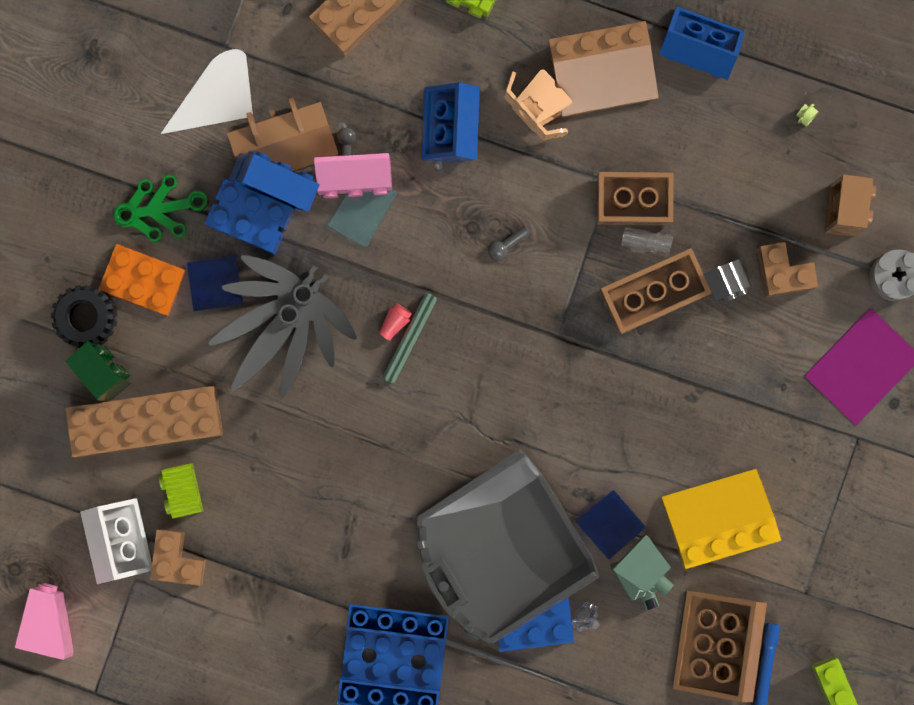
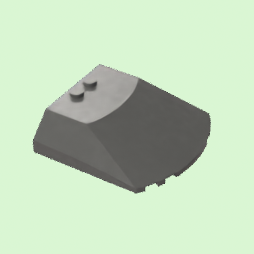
M521 449L419 515L417 519V527H419V541H417L423 562L421 565L432 592L446 612L466 631L490 644H494L600 577L593 557L545 477L525 451Z

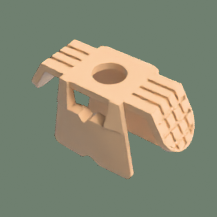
M540 70L517 98L511 91L516 72L512 71L504 98L517 115L542 141L567 135V129L547 131L543 126L562 115L561 110L572 103L570 97L562 88L555 87L554 79L545 70Z

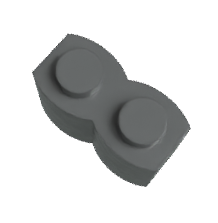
M740 259L704 273L715 301L722 299L723 303L739 298L747 294V288L752 286Z

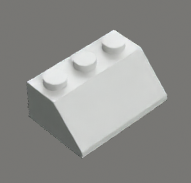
M137 498L80 511L97 584L151 571L152 561Z

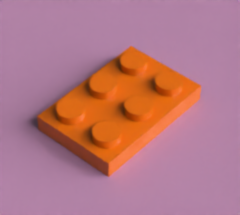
M116 244L98 290L169 316L186 270Z

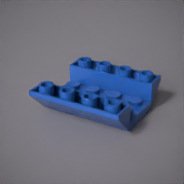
M350 604L337 704L438 705L449 616ZM367 648H371L376 652V659L372 662H366L362 657V652ZM417 654L424 656L426 660L425 665L419 669L415 668L411 663L412 657Z

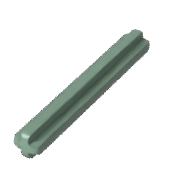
M425 293L383 375V379L387 382L395 383L437 301L435 296Z

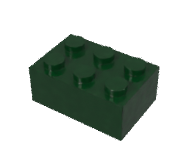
M88 341L65 360L97 400L109 402L132 384L128 379L131 376L122 365L113 362L112 359L115 356L102 344H94Z

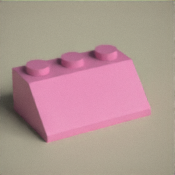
M389 153L314 158L316 183L320 184L317 192L319 195H323V198H338V194L348 193V197L363 196V192H373V195L381 196L387 195V191H392Z

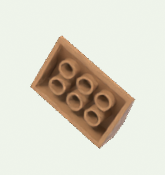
M646 21L549 39L548 49L556 88H562L572 100L571 105L561 110L562 117L659 99Z
M687 590L673 689L737 702H753L767 603Z

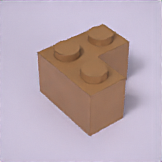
M785 242L760 246L757 249L765 297L813 290L818 287L814 263L789 266Z
M158 529L156 530L150 580L203 585L206 560L182 557L185 532Z

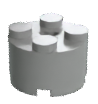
M901 249L892 250L881 255L873 263L869 272V281L875 293L888 301H900L914 295V253ZM892 273H900L901 278L897 280L896 277H892Z

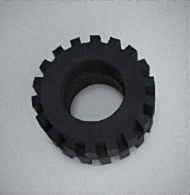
M78 285L73 289H66L65 294H60L57 297L59 299L58 302L52 306V308H55L54 313H51V318L54 321L52 326L53 329H56L58 337L62 338L65 343L81 348L88 341L94 344H104L108 341V336L113 335V327L117 326V321H115L117 311L114 310L115 305L105 293L91 286ZM90 303L97 310L96 324L88 331H78L73 327L71 321L72 313L78 305Z

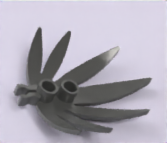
M242 255L241 259L251 269L268 279L278 281V283L243 281L223 285L222 289L233 294L249 297L277 295L278 299L242 315L216 334L208 344L214 346L236 339L254 330L274 314H277L248 352L237 372L231 389H238L259 373L277 354L293 328H296L284 364L281 384V397L284 398L291 389L300 370L306 351L310 321L314 323L318 345L330 367L335 366V351L332 335L324 316L346 337L356 340L357 336L344 313L331 300L318 292L320 285L324 284L329 276L324 274L321 279L316 280L313 286L310 287V284L315 279L314 274L318 270L314 265L309 272V276L302 281L295 274L275 263Z

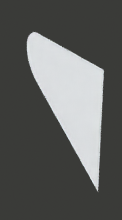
M232 49L216 56L207 66L161 134L247 118L246 113L248 112L253 114L246 54L241 50Z

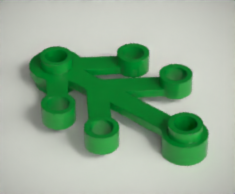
M166 175L162 180V185L149 204L145 207L137 208L144 196L151 194L154 190L153 183L150 180L143 179L139 182L138 189L130 201L122 203L115 208L113 217L119 226L124 228L134 226L147 235L151 242L157 243L163 237L162 231L156 227L151 228L139 218L150 216L169 229L176 238H182L187 233L186 227L182 223H176L163 213L192 208L194 211H203L208 205V198L203 192L194 191L190 193L187 199L162 203L170 190H174L178 185V181L173 175ZM169 178L174 179V185L171 187L166 186V180ZM144 183L150 184V189L148 191L142 190V185ZM202 198V205L195 206V199ZM125 211L130 212L128 220H123L122 214ZM177 226L183 227V232L180 235L175 234ZM152 231L159 232L157 239H151Z

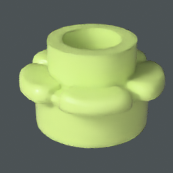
M805 104L796 115L799 117L798 123H802L806 127L811 123L819 112L814 108V104H811L810 107Z

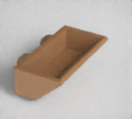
M292 97L289 98L292 112L276 117L275 111L272 109L269 110L271 119L256 123L253 114L248 112L246 114L250 126L227 133L236 160L239 153L248 154L249 151L255 153L258 151L268 155L270 162L278 163L279 161L291 166V171L313 165L314 158L333 157L339 156L321 102L297 109L295 100Z

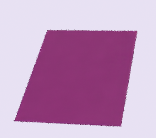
M870 308L805 377L857 426L914 366V349Z

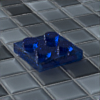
M237 256L187 262L194 312L243 305L242 295L233 294L222 289L223 285L240 282Z
M614 490L609 492L576 521L608 560L646 528Z

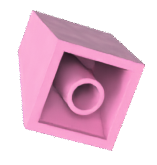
M43 583V585L38 584V587L30 588L15 648L61 660L73 656L74 650L64 593L57 591L58 586Z

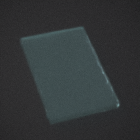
M392 189V191H387V195L375 196L373 192H363V196L348 197L347 193L328 226L366 248L370 244L371 238L393 200L397 197L398 192Z

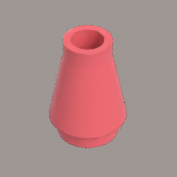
M395 303L393 307L390 306L378 333L391 341L393 336L410 321L409 317L412 313L400 304Z

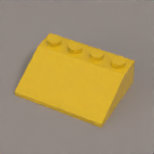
M757 469L662 496L684 569L782 541Z

